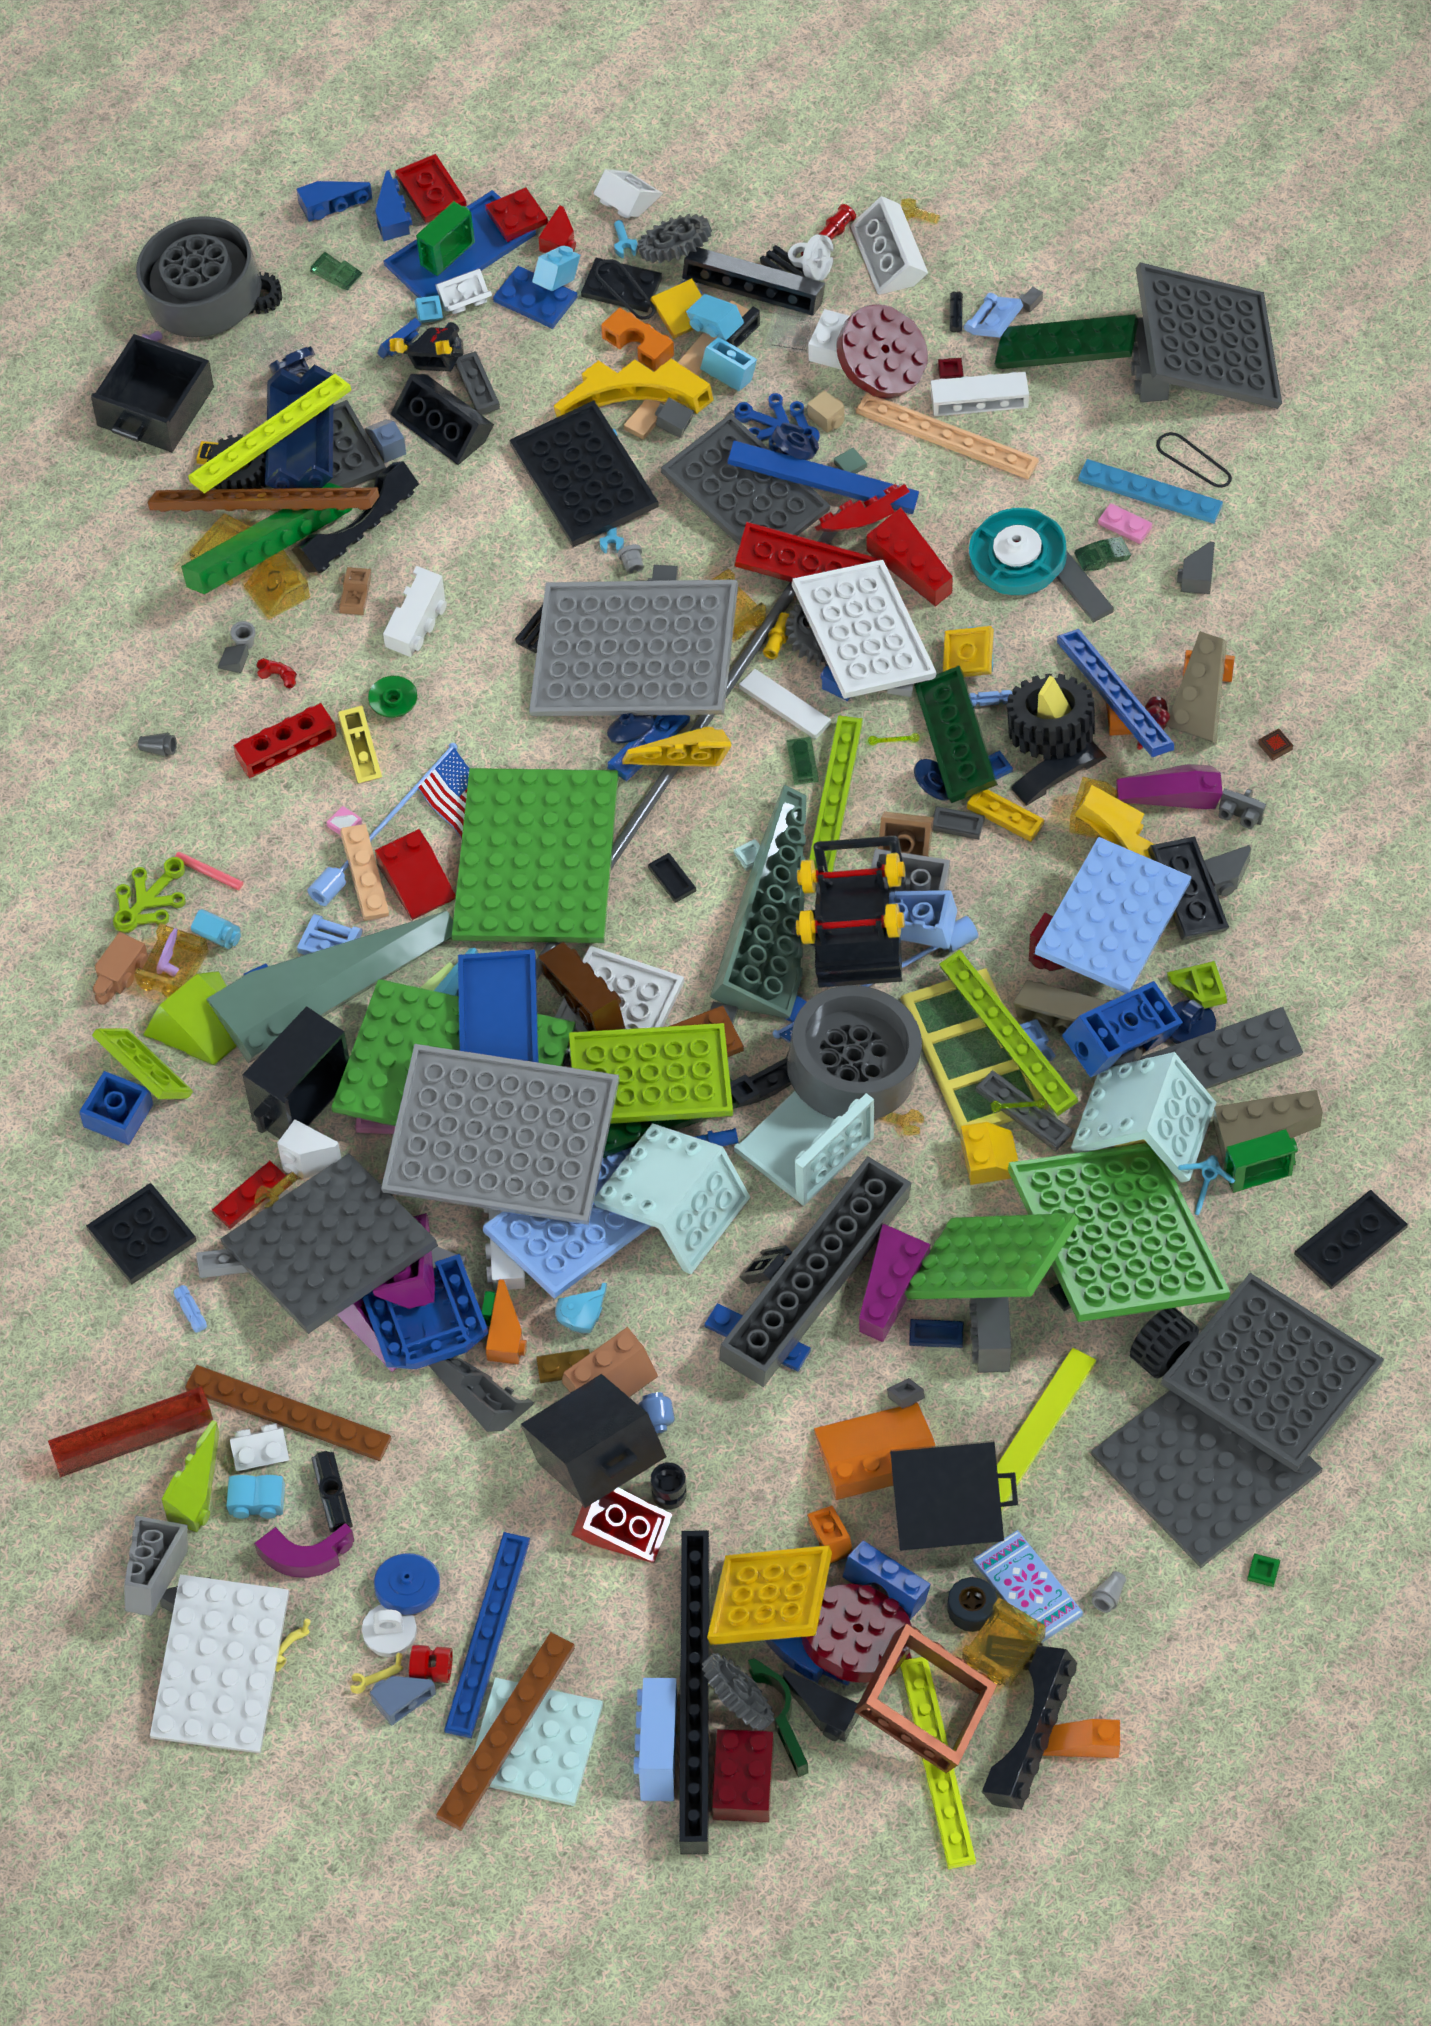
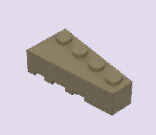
M1199 631L1170 713V719L1166 726L1216 744L1227 642L1224 639Z
M1026 980L1013 1004L1019 1019L1026 1022L1037 1019L1043 1029L1049 1031L1051 1027L1055 1028L1056 1032L1062 1036L1079 1015L1111 1000H1103L1092 997L1089 994L1072 992L1066 988H1056L1043 982Z
M1317 1090L1215 1106L1213 1125L1223 1164L1225 1165L1227 1146L1284 1129L1287 1130L1290 1138H1294L1320 1127L1323 1111Z

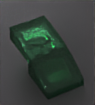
M324 252L310 268V272L345 290H349L363 275L361 271L344 260L341 263L327 252Z
M1122 537L1090 543L1076 549L1074 552L1083 571L1100 570L1105 568L1107 563L1124 562L1129 560L1132 555Z

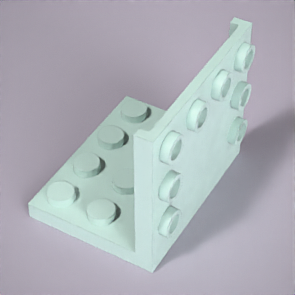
M1175 1052L1113 1066L1097 1075L1071 1148L1075 1153L1144 1139L1181 1183L1190 1181L1193 1169L1178 1170V1166L1196 1163L1216 1101Z
M794 1091L740 1144L737 1143L734 1146V1152L801 1205L805 1206L874 1139V1099L866 1093L862 1098L855 1099L842 1117L838 1116L833 1119L812 1109Z
M652 1123L594 1197L593 1202L598 1208L659 1228L681 1269L688 1274H692L750 1199V1195L723 1146Z

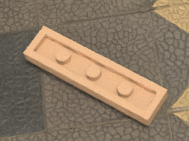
M366 824L341 828L340 833L363 920L368 921L389 916V909Z

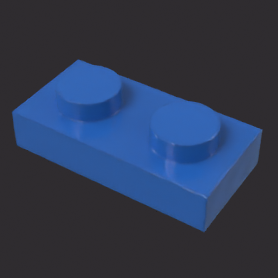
M415 317L380 345L377 354L383 359L388 355L394 357L398 352L390 351L389 340L392 338H402L404 342L412 343L419 336L418 331L422 324Z

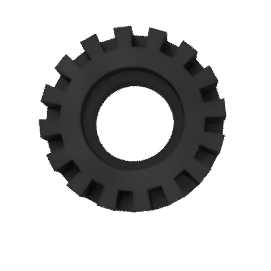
M259 272L262 282L261 289L269 291V294L257 297L251 313L256 310V314H261V311L264 310L266 314L269 313V308L274 311L275 305H280L282 290L280 281L273 274L269 277V273L265 272L263 276Z

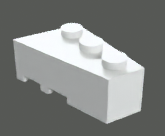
M416 566L413 571L416 578L411 588L406 586L403 592L407 596L402 607L396 606L383 633L385 647L409 657L413 655L415 650L419 651L421 649L424 636L427 632L430 633L433 630L435 619L439 614L442 615L447 606L442 576L419 566Z

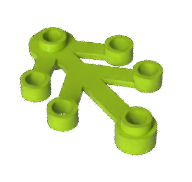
M178 857L168 858L164 863L165 873L147 892L145 885L148 877L146 869L143 867L133 869L132 878L135 882L137 902L131 908H129L128 901L131 896L130 887L126 884L116 887L115 893L119 899V910L113 917V925L117 931L129 933L137 925L156 923L160 926L166 925L169 922V914L164 909H159L155 913H140L148 908L171 905L174 908H182L185 905V896L181 892L157 897L173 879H178L184 875L185 867L182 859ZM174 868H178V869H179L178 871H175V872H172V871H171V870L174 869ZM137 873L144 874L142 877L139 878L135 876ZM121 890H127L126 894H119ZM176 898H181V899H182V900H181L180 902H178V903L174 902V899H176ZM160 915L166 916L163 920L157 919ZM123 920H130L128 923H122Z

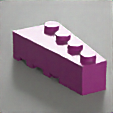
M883 1223L859 1316V1332L884 1342L908 1299L905 1292L910 1285V1280L919 1271L923 1259L929 1255L931 1244Z

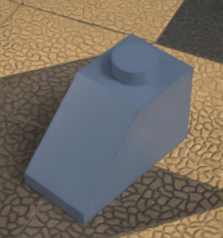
M385 419L365 428L366 433L384 463L406 455L404 437L394 421Z
M391 1676L387 1680L383 1679L377 1682L372 1691H370L372 1703L392 1726L436 1695V1690L432 1680Z

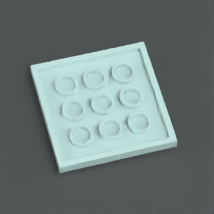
M495 1678L474 1753L518 1682ZM549 1689L489 1787L575 1806L603 1701Z

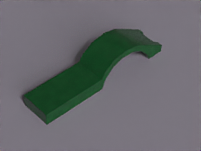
M757 1659L748 1660L750 1666L748 1671L755 1683L770 1685L782 1694L785 1705L782 1712L775 1718V1729L798 1778L808 1774V1762L789 1724L792 1698L788 1684L782 1676Z

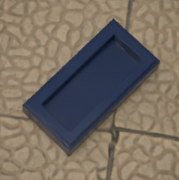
M910 1319L909 1346L963 1348L964 1321Z

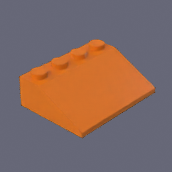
M918 1402L903 1409L896 1407L814 1428L835 1500L893 1486L890 1450L936 1446Z

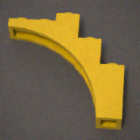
M634 359L618 373L598 360L582 373L583 382L563 399H560L554 405V410L557 418L595 400L598 407L628 400L666 402L670 397L693 410L695 414H698L714 399L711 385L673 359L661 365L655 372Z
M1091 785L1082 796L1074 815L1089 824L1105 840L1151 859L1148 848L1150 845H1154V843L1139 836L1144 826L1141 823L1144 813Z

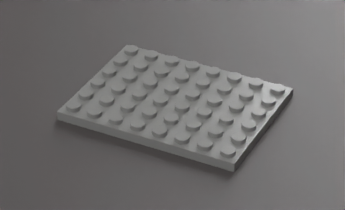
M737 580L546 582L529 709L531 716H620L627 713H633V715H724L738 592Z
M414 1044L381 1190L383 1193L589 1225L620 1080L619 1075Z

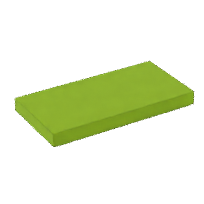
M128 1028L95 1029L92 1037L158 1099H187L193 1093L192 1089Z

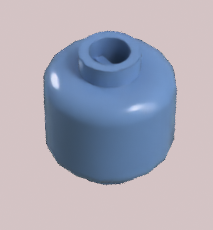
M661 1392L644 1395L642 1397L643 1400L638 1405L648 1413L656 1433L666 1432L667 1426L675 1421L671 1399L664 1396Z

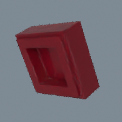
M962 358L938 359L940 379L964 377Z

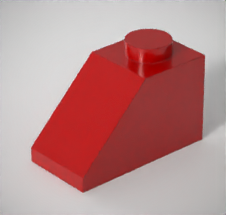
M558 206L538 237L539 251L542 253H547L560 246H568L573 249V252L576 248L574 230L564 206Z

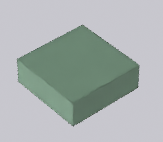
M854 447L834 458V464L840 470L856 474L867 468V462Z

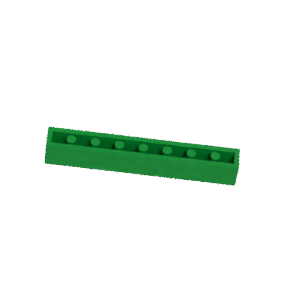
M329 482V483H327V484H326L324 487H322V488H343V487L338 486V485H335V484ZM325 508L323 510L301 509L298 511L281 509L182 565L181 568L186 587L205 595L352 511V508L337 510L336 508Z

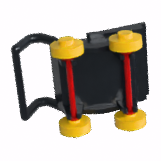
M897 836L816 842L813 848L818 870H815L813 860H802L801 868L797 870L798 885H802L804 894L816 892L815 920L812 910L800 911L799 920H796L797 936H801L803 944L815 943V973L818 987L903 982L901 928H904L905 920L904 913L900 912L898 904H895V887L901 886L905 877V865L902 860L899 838ZM890 846L891 854L886 855V864L879 861L877 862V868L828 872L825 851Z

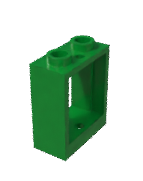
M453 201L416 235L420 265L438 277L475 243L472 214L467 207Z
M1286 1129L1227 1146L1224 1171L1235 1180L1234 1183L1228 1181L1233 1193L1292 1176L1293 1166L1296 1165L1295 1153L1298 1152V1147L1293 1137L1290 1138Z

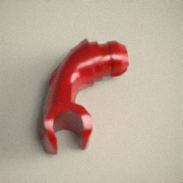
M264 658L258 660L256 666L260 670L257 673L261 679H267L271 674H279L286 688H293L296 685L297 673L291 667L281 662Z

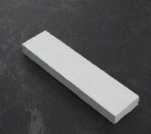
M756 669L739 684L740 690L815 740L831 725L830 718Z

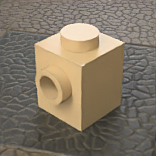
M825 390L807 403L808 418L827 433L833 428H839L845 420L843 403L838 398L832 397Z

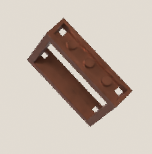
M905 1624L894 1633L854 1712L943 1772L948 1773L959 1765L997 1684L992 1682L986 1674L977 1672L967 1665L966 1661L962 1658L955 1657L946 1651L940 1643L924 1636L916 1627ZM904 1645L978 1694L974 1706L952 1749L878 1700Z

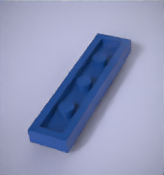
M658 715L654 719V725L651 730L641 738L629 742L608 762L607 768L609 770H617L618 776L627 782L644 766L622 764V759L627 750L677 735L690 722V716Z
M717 1303L704 1326L727 1337L743 1315ZM798 1342L782 1365L799 1372L811 1352V1348Z

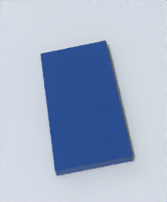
M491 190L467 206L472 214L475 243L438 277L420 265L417 239L385 259L384 266L418 298L437 296L439 294L435 286L436 284L476 269L482 271L534 237L536 230L507 242L486 212V204L501 198Z
M535 949L458 955L460 1051L539 1063Z

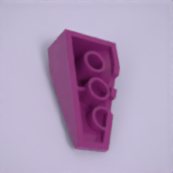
M1185 764L1116 780L1117 799L1131 804L1216 809L1223 794L1221 772L1209 765Z
M427 1213L413 1216L430 1233ZM432 1250L373 1290L374 1295L408 1309L425 1306L428 1303L434 1302L435 1281Z

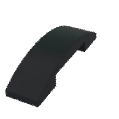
M1093 740L1091 743L1086 742V748L1082 751L1076 748L1075 755L1070 756L1068 753H1065L1062 759H1057V755H1052L1050 760L1042 761L1018 780L1011 789L1027 806L1044 796L1046 790L1082 768L1086 770L1106 759L1107 756Z
M788 1052L785 1059L750 1077L745 1074L730 1082L731 1096L739 1107L763 1101L792 1085L787 1072Z

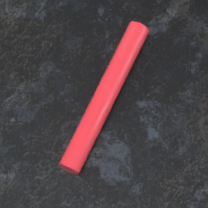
M177 852L175 857L182 859L185 866L238 891L243 886V881L186 854Z

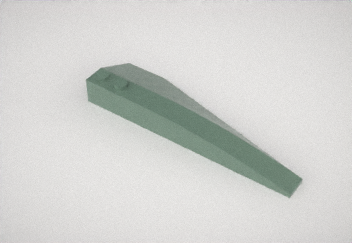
M786 785L782 787L756 855L710 997L723 1004L736 1006L740 1010L788 1019L791 1016L803 976V968H801V958L803 957L801 939L792 934L791 931L796 925V920H799L800 911H804V892L802 885H798L797 870L801 868V861L805 860L803 846L806 843L804 825L806 824L807 796Z
M448 911L440 912L255 970L206 1000L246 1061L250 1063L268 1048L306 1006L324 1017L376 985L378 979H386L452 938L453 919Z

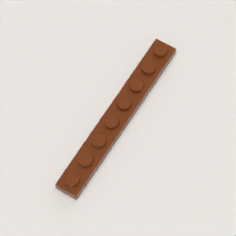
M197 1364L185 1386L186 1391L380 1462L392 1439L389 1434Z
M552 1632L549 1633L436 1814L437 1819L462 1831L574 1651V1643Z

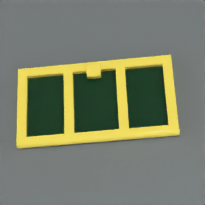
M987 969L977 971L1000 999ZM950 980L904 994L900 997L902 1004L917 1021L921 1032L923 1052L960 1134L961 1126L989 1122L999 1126L1014 1121L976 1092V1086L992 1070L1045 1110L1049 1108L1043 1097Z

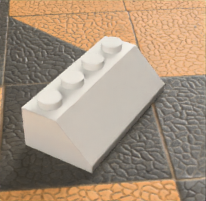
M881 196L850 225L878 295L913 287L928 274L900 204Z

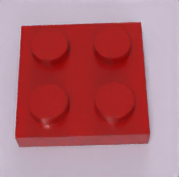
M527 187L485 205L486 212L507 242L548 223L547 216Z

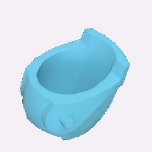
M602 1283L601 1287L596 1291L558 1298L555 1311L557 1321L571 1331L591 1333L603 1309L602 1303L606 1295L607 1283Z

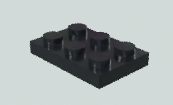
M596 257L582 288L581 297L625 307L595 276L597 264L605 260ZM605 263L599 267V276L632 309L648 313L650 305L620 266L615 263ZM622 264L651 300V297L656 294L660 285L662 273Z

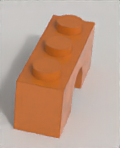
M620 307L601 324L602 338L618 349H621L630 342L641 343L637 347L638 361L654 372L674 356V342L669 336L662 335L650 324L642 322L633 313L627 312Z

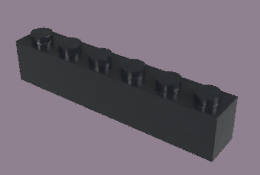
M696 247V252L690 251L688 256L684 258L682 279L685 280L693 279L695 283L812 316L823 302L824 282Z

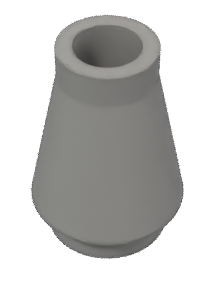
M1113 1571L1092 1593V1604L1095 1608L1108 1613L1117 1607L1126 1582V1577L1122 1573Z

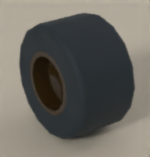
M976 1577L963 1578L956 1582L949 1591L947 1602L949 1618L954 1625L964 1631L971 1632L983 1630L991 1625L996 1617L997 1596L990 1583Z

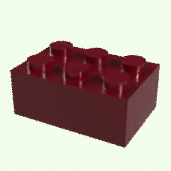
M717 1729L712 1806L713 1820L770 1822L774 1750L773 1731Z

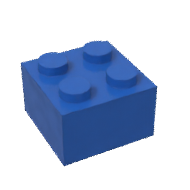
M103 1071L79 1113L84 1128L130 1145L152 1108L153 1100L151 1092L146 1087Z

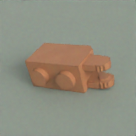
M119 931L95 964L98 979L93 986V992L96 994L95 1000L98 1004L105 1005L116 992L121 994L125 987L129 988L132 985L135 973L139 968L143 969L148 961L145 943Z

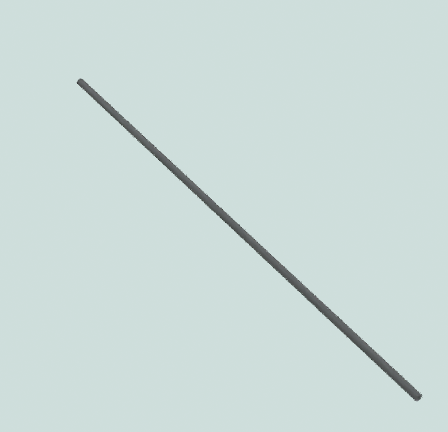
M823 532L818 542L830 545L838 532ZM789 582L728 673L726 698L767 639L769 631L774 628L779 614L785 612L796 594L791 585L792 582ZM700 715L690 731L708 727L715 715ZM666 765L613 844L611 870L681 766ZM547 942L539 956L560 943ZM538 957L536 959V980L542 974Z

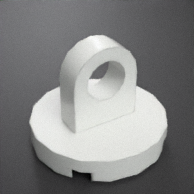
M815 234L808 243L793 245L789 249L788 257L794 266L803 268L806 278L819 281L825 279L830 272L833 264L830 251L833 252L834 248L828 236ZM804 252L802 257L796 258L797 254Z
M378 1605L369 1611L363 1620L362 1634L364 1643L379 1656L393 1657L397 1653H404L416 1639L417 1626L414 1616L412 1614L403 1615L396 1610H387L382 1605Z

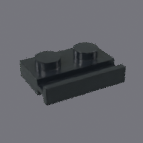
M786 1245L761 1250L762 1256L755 1258L740 1275L741 1280L746 1284L771 1281L785 1263L783 1258L790 1256L792 1251Z

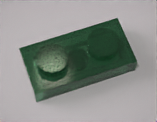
M811 737L786 740L794 785L819 782Z

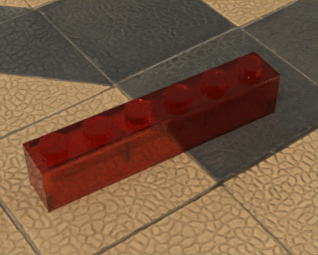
M201 1386L48 1440L59 1475L63 1477L207 1426L213 1420Z

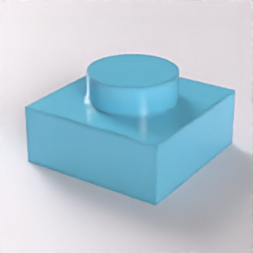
M439 295L415 299L416 312L420 323L443 319Z

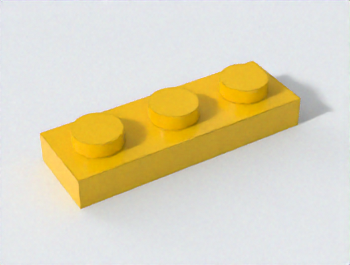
M988 789L974 794L967 802V809L976 814L984 815L986 819L1029 842H1032L1044 825L1042 817Z

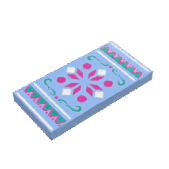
M1018 1530L1004 1538V1541L998 1542L973 1559V1563L1036 1643L1044 1642L1083 1616L1082 1610Z

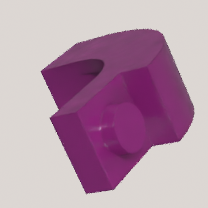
M345 1523L322 1542L311 1546H300L290 1542L277 1527H274L254 1544L259 1557L275 1571L291 1577L309 1578L323 1575L340 1566L338 1554H344L349 1551L355 1540L353 1531Z

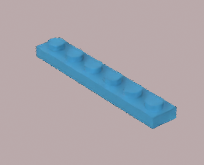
M1089 459L1086 460L1078 478L1079 482L1215 524L1223 506V501Z

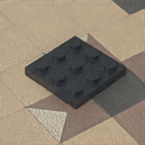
M149 1183L86 1225L87 1231L131 1285L197 1241L196 1236L152 1183Z

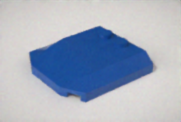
M460 1254L435 1262L436 1268H433L435 1294L434 1302L408 1309L375 1296L373 1290L362 1297L386 1367L419 1369L467 1353L488 1334L486 1323Z

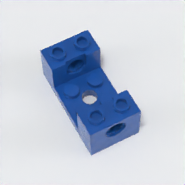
M1152 981L1079 1015L1063 1033L1062 1037L1091 1078L1110 1069L1122 1054L1143 1045L1145 1050L1148 1051L1166 1042L1183 1022L1155 981Z

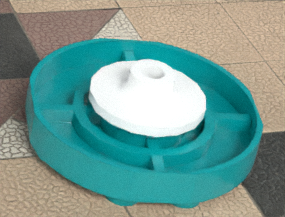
M1010 508L999 511L989 516L972 534L969 543L971 568L980 582L998 593L1026 595L1046 588L1064 569L1067 560L1064 532L1056 521L1035 509Z

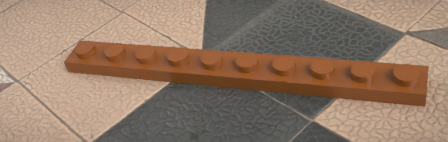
M377 487L213 489L206 493H203L201 490H156L149 499L148 506L149 510H159L160 512L181 510L183 512L203 510L209 512L213 510L234 511L236 509H247L248 511L269 509L271 511L292 509L298 511L301 509L323 510L325 508H336L337 510L358 508L366 510L372 508L379 497Z

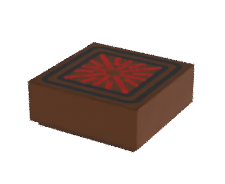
M1279 728L1258 740L1259 746L1272 761L1293 750V744Z

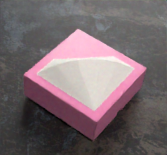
M342 806L326 823L327 827L341 836V828L361 825L362 818Z

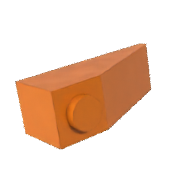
M499 1279L486 1345L487 1361L519 1364L520 1356H525L527 1340H523L522 1329L505 1281Z
M1088 1719L1054 1725L1049 1737L1048 1747L1044 1750L1043 1756L1119 1758L1120 1720Z

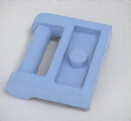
M988 293L984 298V303L973 318L964 324V330L973 335L1000 338L1022 309L1021 299L998 297L994 293ZM993 307L992 311H991V312L989 313V315L985 318V320L983 321V323L980 324L981 321L984 319V317L987 315V313L990 311V309Z
M314 914L297 946L298 953L306 955L360 938L362 928L355 926L350 928L324 920L322 916ZM319 929H323V930H326V931H329V932H332V933H335V934H339V935H342V936H345V937H348V938H347V940H346V939H343V938H340V937H337V936H334V935H330V934H327V933H324V932H321V931H318V930H319Z

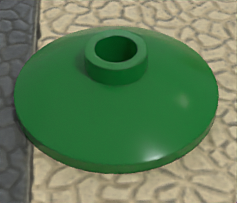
M386 676L379 679L372 685L368 694V701L372 710L378 715L388 718H396L409 713L416 705L418 698L415 685L402 676Z

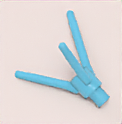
M1215 1155L1209 1156L1207 1160L1201 1163L1178 1166V1170L1202 1169L1204 1182L1196 1205L1195 1215L1200 1214L1210 1180L1215 1179L1217 1175H1221L1230 1183L1235 1182L1234 1178L1221 1168Z

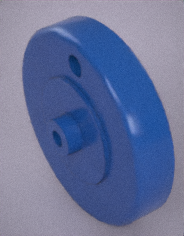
M403 1553L392 1556L385 1560L376 1571L374 1577L375 1595L379 1603L387 1610H396L403 1615L422 1612L429 1608L439 1595V1572L429 1559L421 1555Z

